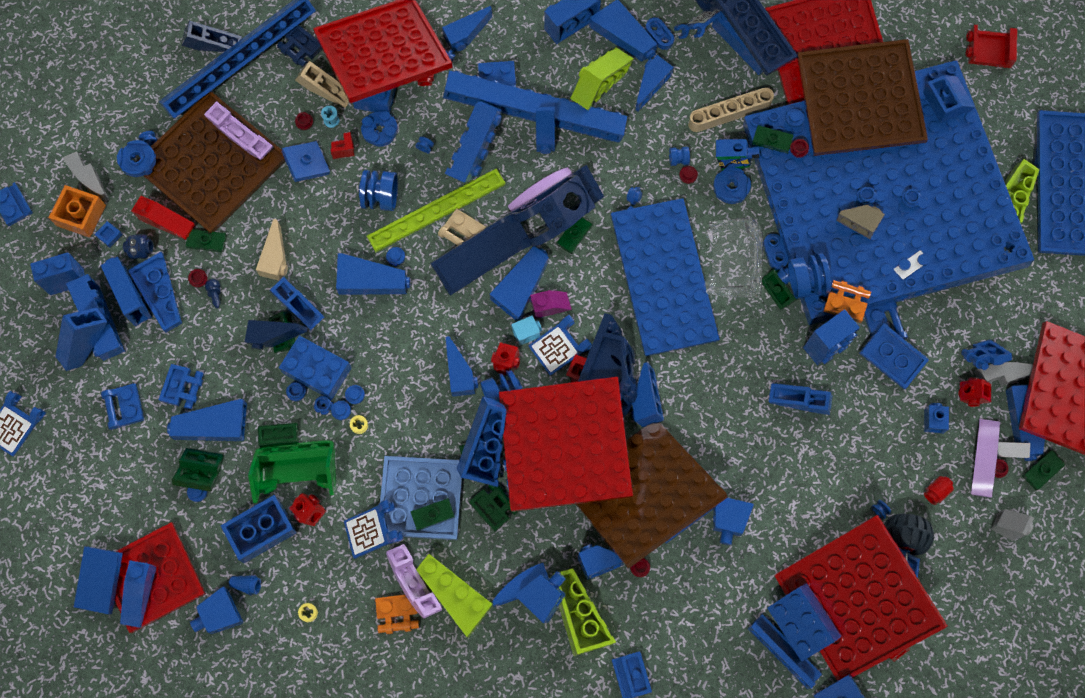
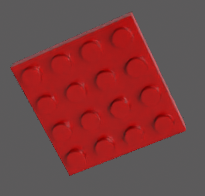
M172 522L116 551L123 553L115 595V602L120 613L122 609L124 580L129 561L156 566L141 628L206 595ZM126 625L131 634L141 629Z

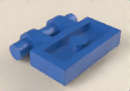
M992 340L974 344L973 349H963L961 352L966 361L972 362L976 368L983 370L988 369V363L1002 365L1004 362L1012 360V353Z
M171 364L159 401L179 406L181 399L186 400L184 408L191 410L193 403L197 401L198 397L196 395L199 387L202 386L204 373L196 371L195 376L191 377L190 368ZM187 383L192 384L189 393H184Z

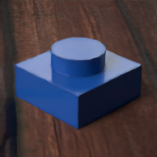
M107 221L94 235L110 248L123 234Z

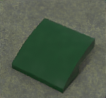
M186 448L179 459V468L172 478V485L211 492L218 478L224 455Z

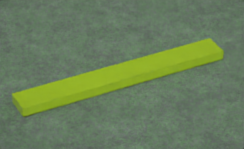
M496 168L367 235V239L376 253L453 213L456 209H460L506 185L505 181Z

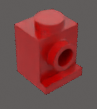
M575 354L566 376L572 379L571 383L578 382L580 372L583 370L587 358Z

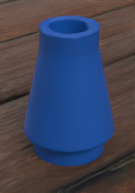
M256 575L231 576L229 587L252 596L259 593L261 579L257 578Z

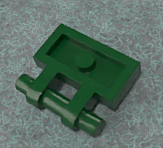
M488 485L492 492L488 495L483 489L469 501V504L488 526L496 532L510 520L505 514L507 511H511L510 498L504 493V488L501 485L498 487ZM497 497L504 503L501 508L494 501ZM515 511L512 513L513 515H516L519 511Z

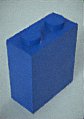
M69 253L30 263L34 281L50 296L68 291L66 283L85 275L84 268Z

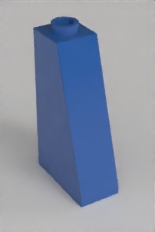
M615 0L590 17L589 27L638 60L643 62L646 59H652L656 55L657 43L619 0Z
M532 247L490 293V300L517 322L522 319L530 303V295L534 294L548 265L547 252L542 248Z
M338 253L336 290L339 295L407 294V288H410V277H407L405 270Z
M118 256L108 259L101 265V268L124 316L134 326L152 318L124 263Z
M97 307L67 314L62 318L55 357L66 371L79 368L84 364L108 322Z
M1028 385L1011 386L1006 390L1014 442L1030 443V458H1024V461H1034L1043 454L1045 439L1019 429Z
M238 399L172 416L171 422L167 425V433L173 440L244 441L247 403L244 399Z

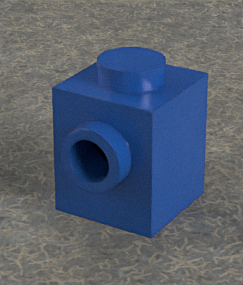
M932 403L924 409V432L944 434L949 430V407L942 406L940 403Z

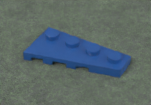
M159 252L129 269L131 277L163 331L167 333L182 324L164 254Z

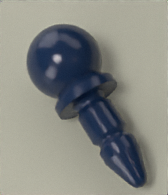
M209 279L205 283V289L208 296L212 299V304L218 309L220 306L219 295L221 294L220 283L216 279Z

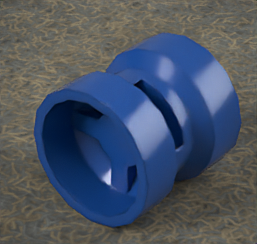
M682 147L681 150L669 148L670 166H677L680 163L689 165V147Z

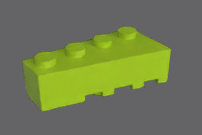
M617 47L607 51L604 56H600L596 61H592L587 67H583L578 74L580 78L570 99L589 110L592 107L593 101L598 102L604 92L607 93L613 84H616L626 75L634 58Z
M1025 159L1013 168L1005 180V185L1020 224L1023 222L1024 212L1030 200V193L1034 188L1039 172L1037 167Z
M428 554L416 570L465 636L469 638L492 609L493 604Z
M573 568L559 572L566 578L559 587L565 593L559 609L573 656L615 644L614 637L608 631L604 620L598 614L594 603L591 602Z

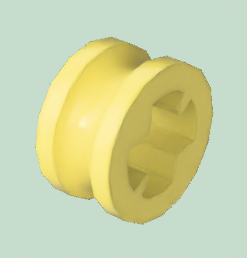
M357 415L350 420V428L354 433L362 434L367 430L368 422L363 416ZM357 420H360L361 423L364 422V426L361 425V429L354 427Z
M310 603L301 605L298 611L300 619L305 622L314 621L318 614L317 608ZM307 607L313 610L310 618L303 616V611L306 612L304 609Z

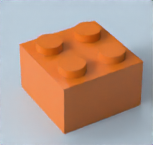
M65 185L48 218L57 227L90 238L106 205L99 196Z

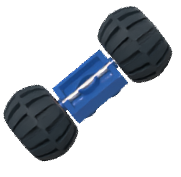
M904 513L892 515L884 525L918 578L920 559L913 555L925 554L931 548L934 541L933 528L927 519L918 515Z

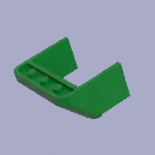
M330 440L263 446L256 449L248 473L253 503L258 502L260 493L270 494L277 488L278 484L316 480L317 485L322 488H329L330 496H333L336 486L334 443Z

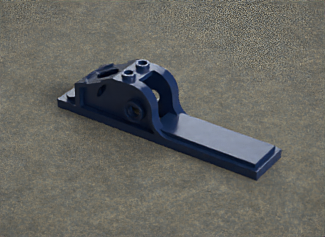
M695 0L704 12H713L718 9L723 13L766 76L797 58L796 52L759 0Z
M584 165L430 262V265L447 293L451 296L521 250L531 246H539L567 230L584 215L596 207L594 203L604 198V195L587 165ZM569 192L577 195L580 200L579 203L572 206V209L566 208L563 205V200ZM539 213L545 222V226L527 235L520 222Z
M605 313L578 382L618 377L624 418L637 398L636 379H634L633 364H635V354L625 337L622 336V330L613 316Z

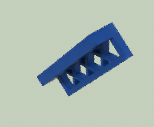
M761 614L748 630L806 689H811L822 673L808 659L801 662L787 638Z

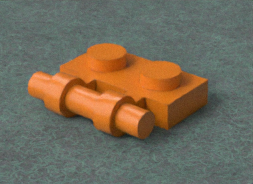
M833 280L831 287L838 289V293H829L823 312L837 315L845 309L855 322L861 323L868 303L860 300L861 297L869 299L871 291L865 290L862 286L848 285L845 281ZM844 292L855 294V298L843 296Z
M406 595L375 598L377 619L385 618V624L378 625V633L386 632V634H393V631L401 630L410 632L411 629L419 628L418 620L410 621V615H416L418 612ZM392 617H404V622L392 623Z

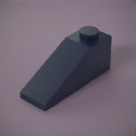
M189 20L184 29L182 46L198 51L225 52L241 40L242 36Z
M248 320L244 343L252 345L251 348L263 350V347L272 348L307 332L308 328L296 323Z

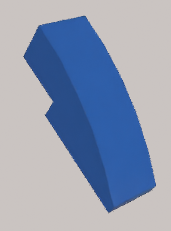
M285 277L270 289V292L309 330H312L324 318Z
M772 383L769 403L830 415L833 396L831 392L811 390L810 387Z
M544 563L527 569L511 580L492 601L493 607L517 600L518 598L515 595L542 574L548 577Z

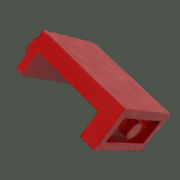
M974 24L972 29L968 30L966 41H969V46L966 49L965 56L968 57L969 64L1012 68L1017 60L1016 28H1010L1007 33L978 30V25Z

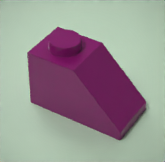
M548 290L530 295L535 319L572 310L567 292Z

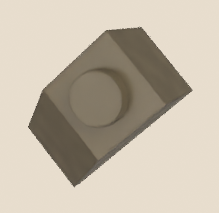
M865 205L842 210L837 221L871 239L885 214L877 207Z

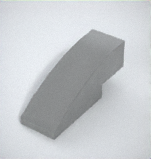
M77 151L63 157L68 168L88 191L99 196L105 202L109 201L100 178L91 163L85 165Z
M1004 362L1002 365L990 364L988 369H977L974 373L977 378L989 383L998 380L1002 387L1030 377L1033 365Z

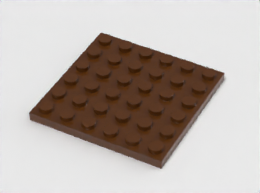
M908 39L798 52L797 59L814 156L927 143L928 137Z
M210 91L151 146L156 154V163L152 173L143 177L206 231L212 233L285 162V159L281 152L282 149ZM216 101L231 112V115L257 136L260 135L273 146L262 160L257 159L238 146L205 117L204 114Z
M660 422L647 425L626 440L633 497L575 504L627 568L633 566L728 498L726 492Z

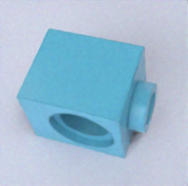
M533 315L511 324L519 346L540 337L542 328L539 321L534 320Z

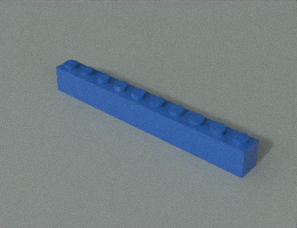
M309 0L291 1L158 102L170 117L176 118L316 10Z
M449 70L443 95L444 99L475 106L477 102L483 101L501 109L503 114L536 122V107H554L555 127L614 142L622 140L627 116L619 112H609L600 107H591L587 110L578 103L571 102L565 98L559 99L549 94L536 93L530 89L524 90L514 85H504L495 80L481 79L476 75H465L460 71Z

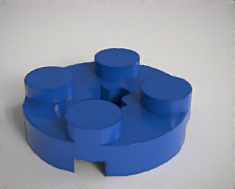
M377 111L362 119L361 132L366 142L382 147L394 140L398 132V126L395 118L389 112ZM379 125H380L381 127H383V126L385 127V128L382 129V132H380V133H379L378 130L375 131V129H376L377 126H379Z
M133 140L119 150L117 163L124 174L131 177H141L152 173L156 163V154L146 142ZM136 155H139L141 158L138 162L132 160L136 158Z
M735 167L725 168L722 172L718 173L713 183L716 197L728 204L743 202L751 189L749 177L747 178L743 170ZM730 182H733L734 186H737V188L730 189V187H728L727 185H730Z

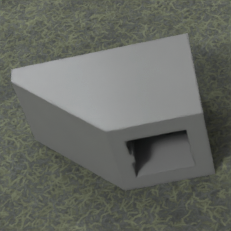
M1004 509L998 513L991 529L1014 541L1031 533L1034 527L1032 525L1034 517Z

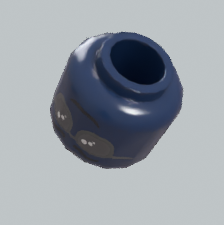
M144 234L130 235L127 237L126 242L123 243V251L131 259H146L153 252V242Z

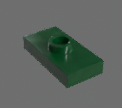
M758 125L752 144L788 154L794 135Z
M584 218L579 219L563 233L556 245L572 255L593 227V224Z
M192 229L187 237L185 246L189 249L224 252L227 235L226 233H210L208 231Z
M297 423L258 426L259 447L299 443Z
M1051 450L1024 473L1022 477L1037 491L1059 472L1065 464Z
M449 498L410 511L417 531L455 518Z

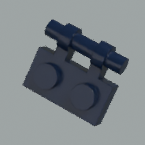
M299 25L285 35L288 41L286 44L281 41L277 44L282 54L288 55L296 65L302 67L308 63L304 60L306 56L312 60L322 50L318 40ZM296 47L300 51L298 53H295L292 49Z

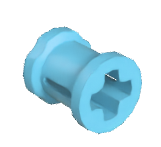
M333 106L324 107L321 111L324 124L329 128H334L339 124L340 118L337 116L336 108Z

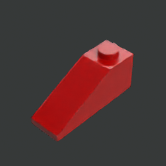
M143 196L139 197L131 210L139 220L184 240L187 239L195 226L188 219Z

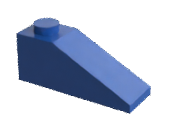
M490 6L442 27L443 36L453 52L464 50L492 18V8Z
M658 55L653 59H649L644 66L645 71L635 109L638 112L673 74L674 67Z
M536 107V151L542 154H549L551 151H555L554 107Z
M449 336L445 337L452 397L475 394V388H478L477 377H473L471 368Z
M646 362L643 363L637 384V398L632 403L633 411L631 412L633 420L642 427L664 421L655 371Z
M129 561L124 580L120 624L141 628L156 566Z

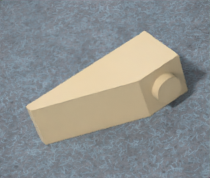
M310 61L304 65L295 79L296 82L309 91L344 108L349 103L340 83Z
M273 219L256 271L259 276L280 281L282 276H286L288 266L286 265L281 227L278 220Z

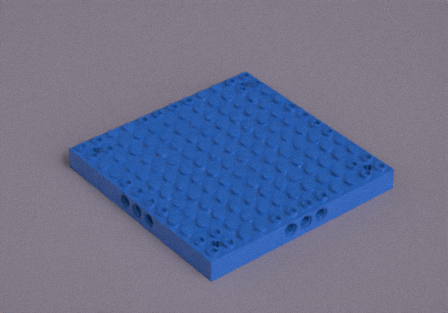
M957 60L915 71L928 137L927 143L814 156L805 101L744 117L743 127L750 147H760L752 144L758 125L793 134L792 142L797 139H803L808 143V154L801 158L793 156L790 149L789 153L786 154L760 147V158H754L779 236L783 241L788 261L789 259L803 257L808 265L809 255L816 257V254L823 253L831 272V286L833 280L845 281L848 285L862 286L865 290L871 291L869 299L861 297L860 300L868 303L866 310L1028 268L1034 261L1033 254L976 107L971 111L940 123L923 94L927 82L943 75L957 76L974 104ZM792 109H798L804 114V122L799 127H790L786 123V114ZM863 187H871L876 192V200L869 206L877 207L885 214L871 239L837 221L842 210L865 206L857 200V193ZM915 189L920 193L921 202L917 207L909 208L902 203L901 197L906 190ZM921 251L923 254L918 256L917 262L923 266L905 279H902L894 268L899 266L901 270H908L911 263L907 259ZM811 287L810 297L800 298L808 325L828 321L836 316L823 312L829 293L825 294L821 290V294L816 295ZM831 287L830 292L837 294L838 289ZM844 292L843 296L855 298V294ZM820 296H823V299L826 298V301L819 300Z

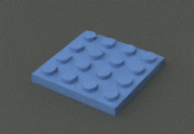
M384 456L380 503L388 500L389 503L394 502L395 506L394 511L384 513L388 532L397 530L398 533L401 531L403 537L457 540L462 478L456 469L459 460ZM449 498L455 518L417 531L410 511Z

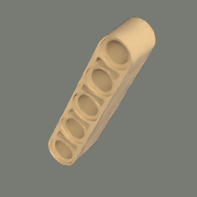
M761 88L695 110L690 115L688 126L693 132H700L764 111L771 106L774 93L769 88Z

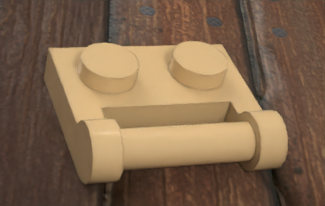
M456 209L446 224L441 227L438 236L441 238L445 237L454 244L459 245L464 241L449 232L450 228L466 238H470L486 228V226Z

